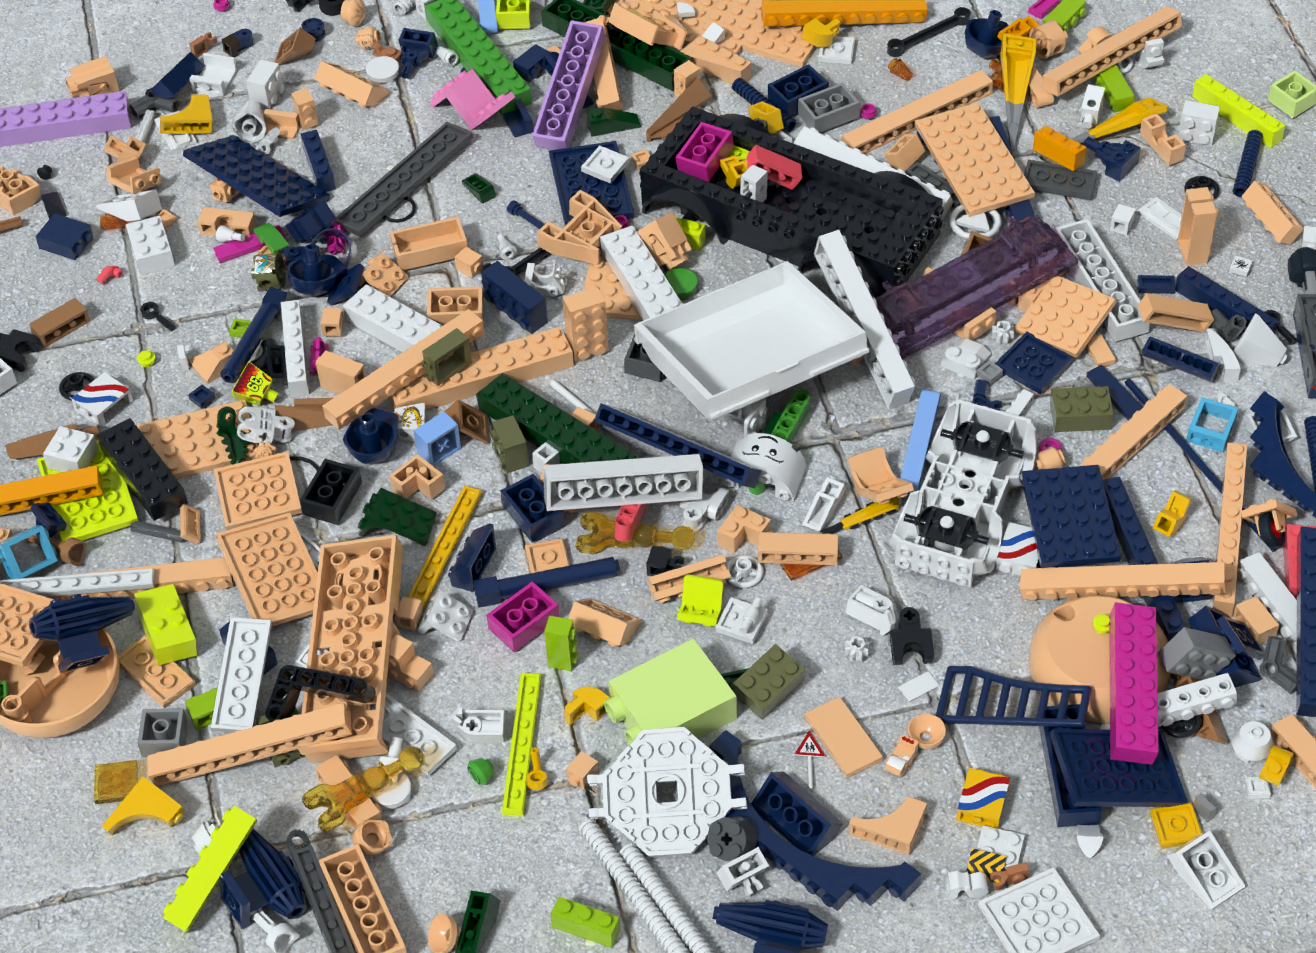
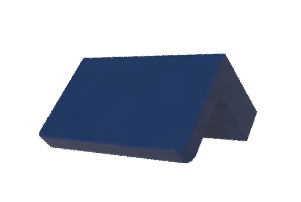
M521 98L514 100L515 110L503 114V118L513 137L533 133L532 118Z

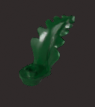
M226 406L221 408L217 414L216 427L219 429L217 435L224 437L221 441L222 444L228 445L225 451L230 452L228 458L232 459L230 463L237 464L243 462L241 459H246V455L243 452L248 453L249 449L244 447V445H249L250 442L241 439L237 435V428L235 427L236 412L233 408Z

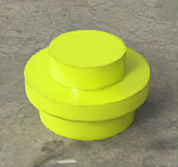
M150 350L142 351L137 356L138 363L143 367L152 366L156 359L155 353Z
M1099 614L1093 619L1094 629L1100 634L1109 632V615Z

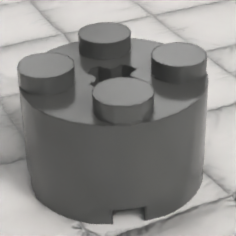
M743 816L724 817L711 823L707 837L711 855L724 861H731L755 849L757 845V831L755 827Z

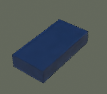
M1138 275V293L1175 294V276Z

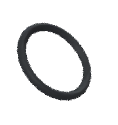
M405 197L404 199L412 204V211L408 216L401 219H391L385 215L383 218L395 223L406 221L414 215L416 204L411 198Z

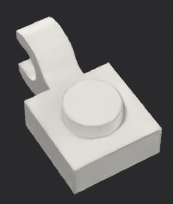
M277 127L268 131L256 146V150L263 148L264 154H269L270 145L272 146L278 141L277 136L281 131Z

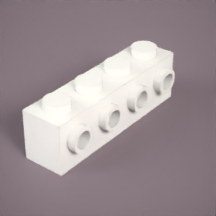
M1225 673L1157 693L1158 727L1162 725L1168 726L1179 720H1189L1194 716L1209 714L1214 710L1230 708L1237 704V692L1229 674Z

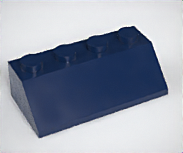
M1206 605L1190 617L1188 621L1191 625L1190 629L1223 636L1218 629L1220 625L1216 620L1222 616L1229 617V615ZM1236 653V656L1230 661L1229 665L1216 674L1218 676L1228 673L1234 687L1258 682L1262 679L1252 659Z
M784 771L771 772L751 803L756 812L796 848L812 856H815L833 841L844 824Z

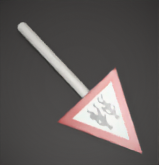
M808 731L794 756H808L809 789H812V757L825 758L826 756L810 731Z

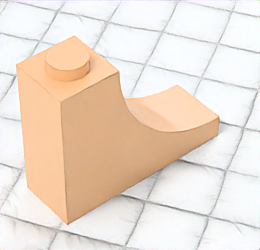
M907 796L897 810L884 817L876 819L852 817L849 822V835L909 855L925 818L927 803L921 799Z

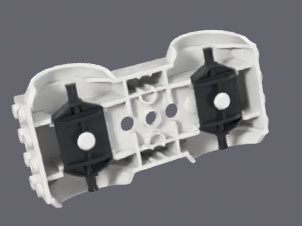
M959 399L948 405L926 456L931 466L919 491L910 493L888 543L896 552V566L967 587H971L975 576L990 573L995 568L1002 544L1003 526L1000 513L1010 488L1023 486L1021 471L1033 470L1035 465L1037 438L1036 428L1032 424L1031 419ZM972 470L976 475L969 478L964 473ZM965 484L968 485L969 488L963 489L960 486ZM961 499L964 501V504L962 506H955L953 500Z

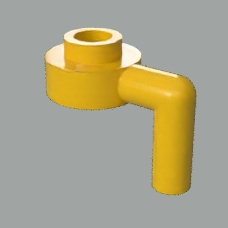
M532 748L533 771L529 772L526 776L527 786L532 790H541L548 784L547 774L541 770L539 749Z

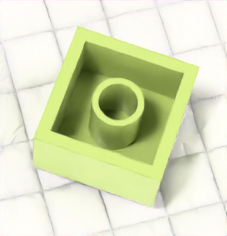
M1294 70L1270 86L1268 101L1291 118H1294L1316 104V85Z

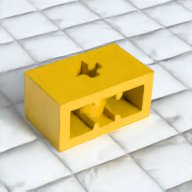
M763 101L748 107L750 118L753 120L756 118L765 120L767 124L766 130L770 134H776L778 130L784 128L780 109Z

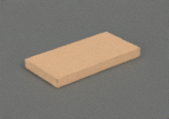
M146 635L118 655L120 668L164 709L196 686L195 680L175 662L157 665Z
M841 697L804 713V718L846 778L883 761V756Z

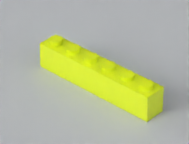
M1207 74L1194 82L1192 94L1194 99L1203 104L1220 106L1219 115L1246 133L1251 130L1260 131L1263 134L1261 143L1269 148L1282 141L1285 129L1283 123Z
M236 806L226 810L222 817L224 822L221 827L214 829L210 836L212 841L209 846L205 845L198 855L200 860L197 865L193 864L186 874L189 877L185 884L181 883L175 891L177 896L173 903L169 902L163 910L165 914L163 919L188 933L220 882L221 874L227 871L257 823L256 818Z

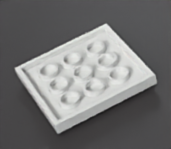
M1054 867L978 902L980 910L1008 953H1072L1100 939L1099 933Z

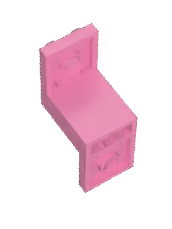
M471 69L469 72L464 70L433 94L434 99L429 103L434 107L447 98L472 130L505 106L515 96L512 92L507 95L503 93L495 99L474 70Z

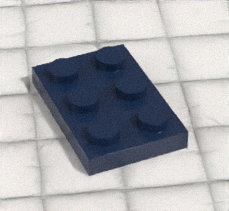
M1226 616L1216 620L1220 625L1218 627L1219 631L1224 637H1228L1231 642L1229 645L1236 654L1258 660L1264 657V651L1244 622Z

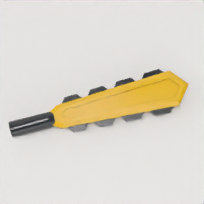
M890 498V501L884 504H879L878 502L866 504L865 508H859L855 510V513L845 515L839 523L821 532L822 534H834L840 530L855 529L860 524L866 525L873 519H881L883 515L896 513V510H899L900 498Z

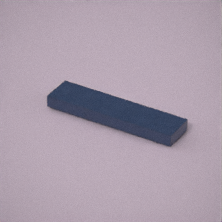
M1103 365L1087 372L1086 377L1096 387L1108 386L1111 403L1128 421L1136 411H1140L1143 408Z

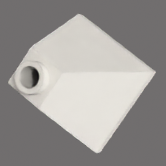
M1256 313L1233 350L1238 362L1277 367L1279 363L1283 364L1288 356L1285 354L1287 348Z

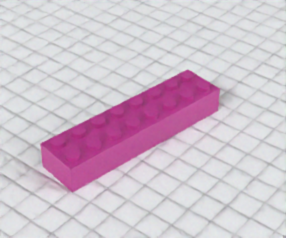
M1115 602L1109 615L1110 759L1152 765L1158 754L1156 607Z

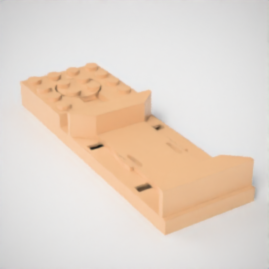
M397 535L321 545L307 668L364 679L375 689L376 695L371 702L361 703L304 691L302 714L315 709L330 707L334 704L344 703L351 713L352 735L298 749L301 755H305L310 763L323 762L335 755L339 759L388 754L389 749L382 740L390 643L396 634L400 635L393 622V614L398 613L404 550ZM329 649V652L317 655V650ZM371 704H376L375 710H370Z

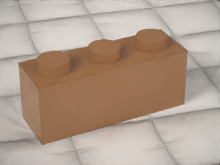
M73 298L31 322L29 326L32 335L37 336L42 347L45 348L89 323L90 319L87 309L76 298Z

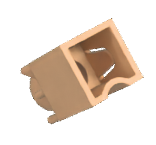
M106 56L70 68L71 76L65 78L72 98L119 91L115 72Z
M673 212L656 219L637 231L659 267L666 265L667 269L671 270L688 260L686 252L692 248Z

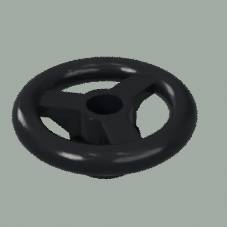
M1206 176L1192 177L1184 186L1185 193L1186 189L1208 187L1210 189L1214 187V193L1212 194L1214 199L1220 192L1217 182Z
M85 372L71 373L60 382L59 392L62 397L72 401L71 398L75 395H69L67 392H80L84 389V378L88 379L90 383L95 379Z
M1201 715L1194 716L1195 719L1179 720L1168 726L1162 725L1161 728L1172 737L1186 738L1195 734L1200 728Z

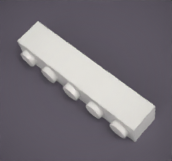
M1023 389L1021 393H1018L1016 400L1012 402L1011 407L1006 412L1023 416L1033 402L1034 393Z

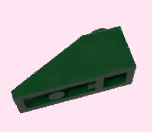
M604 107L587 110V126L591 137L641 127L636 113Z
M470 892L455 953L480 952L496 921L501 900L491 893Z

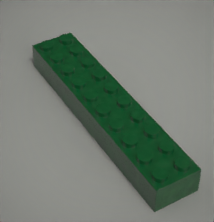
M553 0L541 10L542 26L564 37L566 36L570 21L587 22L597 19L600 15L609 17L577 0ZM617 28L618 32L615 35H611L607 29L615 63L671 91L675 89L674 69L688 60L692 62V57L668 45L656 43L649 45Z
M503 373L476 393L480 411L496 421L513 415L526 440L537 447H540L545 442L559 451L560 461L564 464L637 459L636 455Z

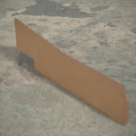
M696 78L647 129V142H651L655 138H662L664 141L668 133L673 131L676 123L682 120L685 112H688L692 106L701 109L699 106L712 99L711 94L699 78Z
M333 398L294 399V406L275 405V416H286L293 419L295 425L291 432L332 426L324 416L322 405Z
M77 423L63 426L94 434L96 441L98 440L97 434L100 432L97 424L80 430ZM59 428L6 444L5 447L9 458L17 459L43 455Z
M1172 673L1177 680L1173 684L1174 688L1201 681V679ZM1216 710L1209 714H1200L1201 725L1195 735L1222 744L1228 743Z

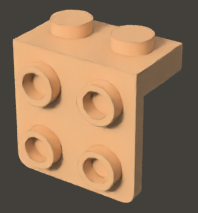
M382 252L377 258L373 257L367 263L369 267L367 269L364 268L358 287H361L366 281L374 289L390 297L408 278V275Z
M969 304L945 319L944 324L960 338H967L973 341L995 325L996 310L991 307L981 313L973 305Z

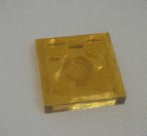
M137 760L95 765V804L124 800L138 783Z

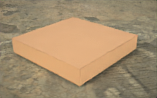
M563 538L525 545L530 573L569 566Z

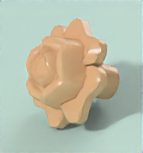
M269 441L265 442V445L263 442H260L259 446L254 449L256 453L255 458L258 459L277 454L275 452L276 446L271 445Z

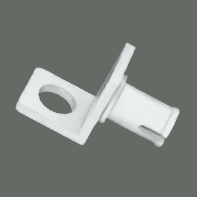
M390 737L388 755L386 757L380 756L377 780L396 783L398 781L400 764L406 765V761L400 757L404 739ZM387 765L394 767V774L391 777H386L383 774V769Z

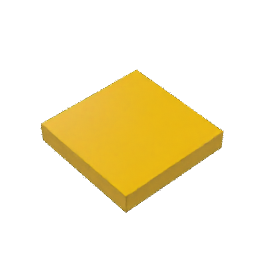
M1192 803L1150 809V816L1161 849L1182 846L1202 833Z

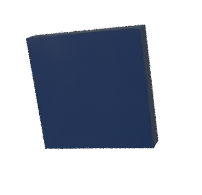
M361 263L337 276L335 285L327 299L330 305L356 293L365 268Z

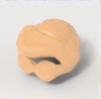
M373 819L362 821L352 834L353 845L359 844L362 853L371 856L385 851L386 848L392 845V836L388 823L385 820Z

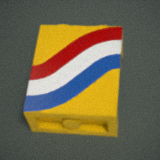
M969 768L957 808L956 821L998 829L1006 793L1009 790L1010 777L985 772L982 769Z

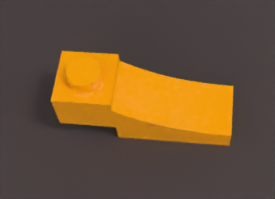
M1030 16L1023 20L1019 18L1001 30L997 37L1001 41L1003 33L1029 37L1030 30L1040 24Z

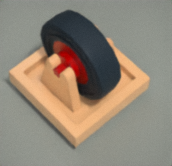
M1269 499L1264 504L1251 505L1248 509L1241 511L1243 519L1256 524L1259 536L1262 537L1264 543L1270 548L1279 547L1284 543L1285 520L1297 516L1295 508L1277 499Z

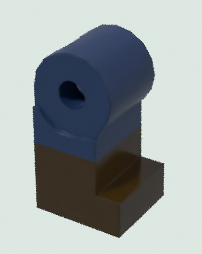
M241 29L221 39L223 51L234 58L238 56L239 51L244 48H250L253 45L252 31L249 29Z

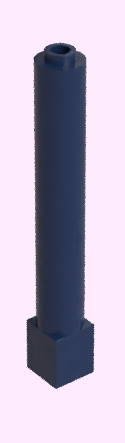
M270 286L262 299L260 308L220 372V376L225 382H237L274 318L277 319L280 314L281 302H285L287 292Z
M608 557L499 580L494 576L474 580V592L478 608L500 604L501 599L510 598L531 582L535 583L542 591L614 577L620 571L618 560H614V557Z

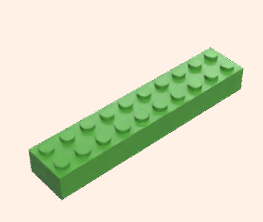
M438 0L425 5L427 22L446 46L457 52L458 61L467 72L473 69L495 99L503 93L505 95L510 92L514 94L515 98L498 110L502 116L504 113L515 110L514 100L521 98L525 106L532 104L531 88L459 0Z

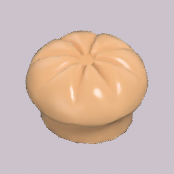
M345 0L341 7V20L348 22L353 27L359 26L365 19V3L363 0Z

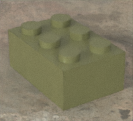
M1108 386L1051 389L1050 409L1054 432L1111 430L1114 414Z
M774 644L733 683V692L743 704L763 720L804 681L805 669L777 644Z

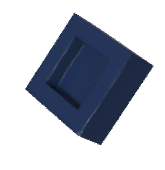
M200 385L188 395L189 400L201 409L215 399V394L204 385Z

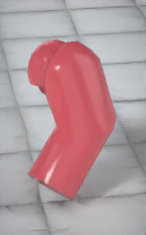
M106 266L96 280L104 284L108 277L116 276L120 278L123 275V270L118 266Z

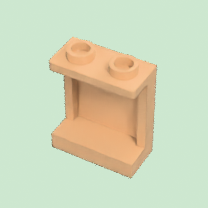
M135 156L106 166L108 182L132 194L161 184L160 169L156 167L146 171L140 168L139 160Z

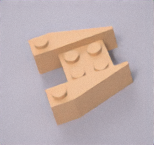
M626 2L621 4L614 3L608 21L615 27L649 45H653V43L668 45L678 50L682 49L687 30L671 15L670 11L661 9V11L654 10L652 18L649 19L631 8V4Z
M579 190L569 200V215L574 218L563 229L548 221L537 232L538 247L554 255L598 265L600 236L622 229V226L593 196Z

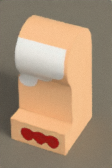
M902 734L896 748L887 760L885 770L898 777H902L918 754L919 741Z

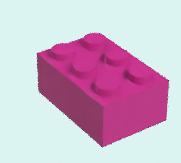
M701 122L675 157L678 171L709 182L720 167V160L725 159L734 147L732 131Z
M533 582L526 585L486 615L488 629L513 652H516L545 630L549 615L560 617L558 604Z

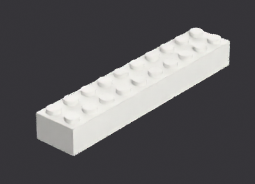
M839 230L819 236L814 255L839 308L866 331L869 353L864 354L863 358L887 408L891 409L909 403L915 388V380L907 371V364L900 356L898 345L894 344L892 340V333L885 325L883 314L879 313L875 298L871 297L869 285L867 282H864L862 271L854 262V254L852 251H849L845 236H842Z

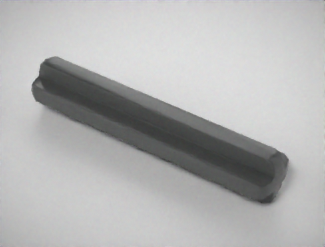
M139 521L131 523L130 530L132 532L177 542L185 541V539L181 538L180 530Z

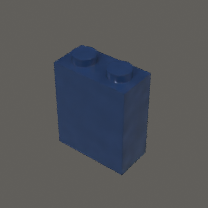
M54 213L35 237L39 249L75 260L88 243L92 241L93 233L90 224Z

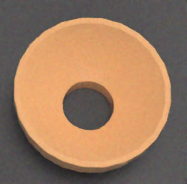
M920 714L915 716L908 724V737L919 741L920 748L932 749L939 746L944 740L946 733L945 725L935 715ZM922 734H929L932 736V739L930 741H923L920 736Z
M438 914L432 920L428 932V943L432 952L448 953L457 945L460 929L452 916Z

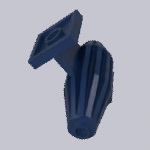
M76 594L62 601V598L50 601L47 607L29 619L30 632L34 638L58 643L63 660L58 665L60 673L96 665L110 654L108 646L101 647L97 632L131 616L133 611H135V603L128 596L89 597V595L81 596V594Z
M253 828L239 850L247 872L233 878L229 870L221 874V899L241 929L250 926L251 914L267 906L288 919H295L306 910L304 888L298 872L294 869L291 858L289 856L286 857L282 850L278 851Z
M765 900V902H720L719 907H714L712 918L716 920L717 925L757 941L754 945L753 953H800L802 950L822 947L825 944L828 924L808 911L809 908Z

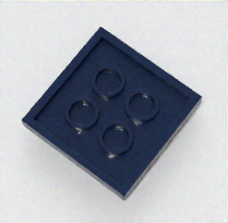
M1026 331L995 364L1003 369V374L1041 395L1073 360V356Z

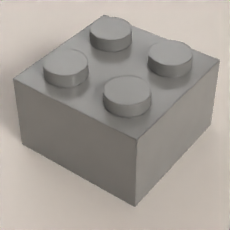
M184 708L142 709L137 743L142 757L174 749L178 746H185L188 721Z

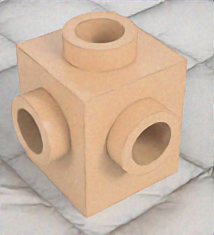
M218 178L210 184L213 200L229 202L239 193V191Z

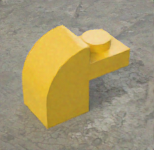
M814 18L804 25L801 37L816 47L831 46L833 38L840 32L841 22L836 18L824 25Z
M736 155L721 159L719 164L727 177L726 183L730 188L741 186V175L747 171V162L745 160L739 161Z
M1177 490L1172 491L1166 508L1159 512L1152 529L1168 537L1176 534L1188 515L1186 512L1192 498Z
M581 687L572 692L573 702H569L564 709L565 721L570 725L577 721L584 713L597 722L607 713L604 701L610 697L595 687Z
M1273 745L1259 778L1280 786L1292 763L1294 753Z

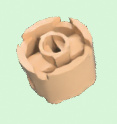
M1055 20L1034 27L1029 32V38L1036 39L1035 55L1038 58L1046 59L1064 51L1068 35Z

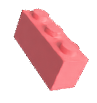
M755 145L746 156L747 170L752 165L768 171V180L793 190L802 179L800 163L763 147Z

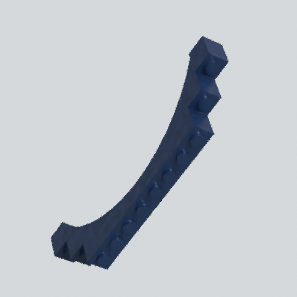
M1263 391L1250 408L1254 413L1253 417L1260 422V425L1250 438L1255 442L1253 446L1261 451L1250 467L1254 470L1253 474L1260 480L1267 479L1270 487L1276 491L1278 489L1284 491L1282 493L1283 496L1290 501L1293 499L1298 501L1297 505L1304 511L1311 510L1313 512L1312 516L1316 519V493L1305 484L1293 467L1283 440L1281 411L1284 406L1273 396Z
M725 730L709 745V749L728 765H737L738 756L742 753V743L738 738ZM730 775L731 799L746 798L747 809H732L726 817L743 816L747 818V821L757 831V845L755 848L759 847L763 856L771 860L776 868L783 869L793 881L800 882L809 893L820 897L826 906L833 907L838 911L853 894H855L859 901L866 902L872 906L887 889L892 896L900 898L905 902L921 885L922 874L905 861L901 865L889 867H855L832 863L799 850L782 839L763 821L750 803L740 776Z

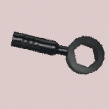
M146 302L141 306L140 311L143 318L148 320L156 318L159 323L170 331L175 330L176 326L159 315V308L155 302ZM154 309V311L146 312V310Z
M1274 310L1265 311V313L1278 320V332L1291 345L1295 344L1297 339L1284 326L1279 324L1280 314Z

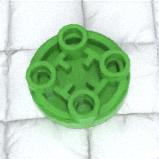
M674 268L664 274L680 300H688L690 295L697 290L698 278L689 269Z

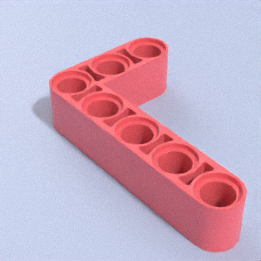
M649 503L621 506L615 518V539L625 542L632 538Z

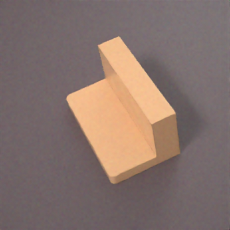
M265 109L263 113L266 123L265 134L277 127L281 131L277 137L294 139L300 127L298 113Z

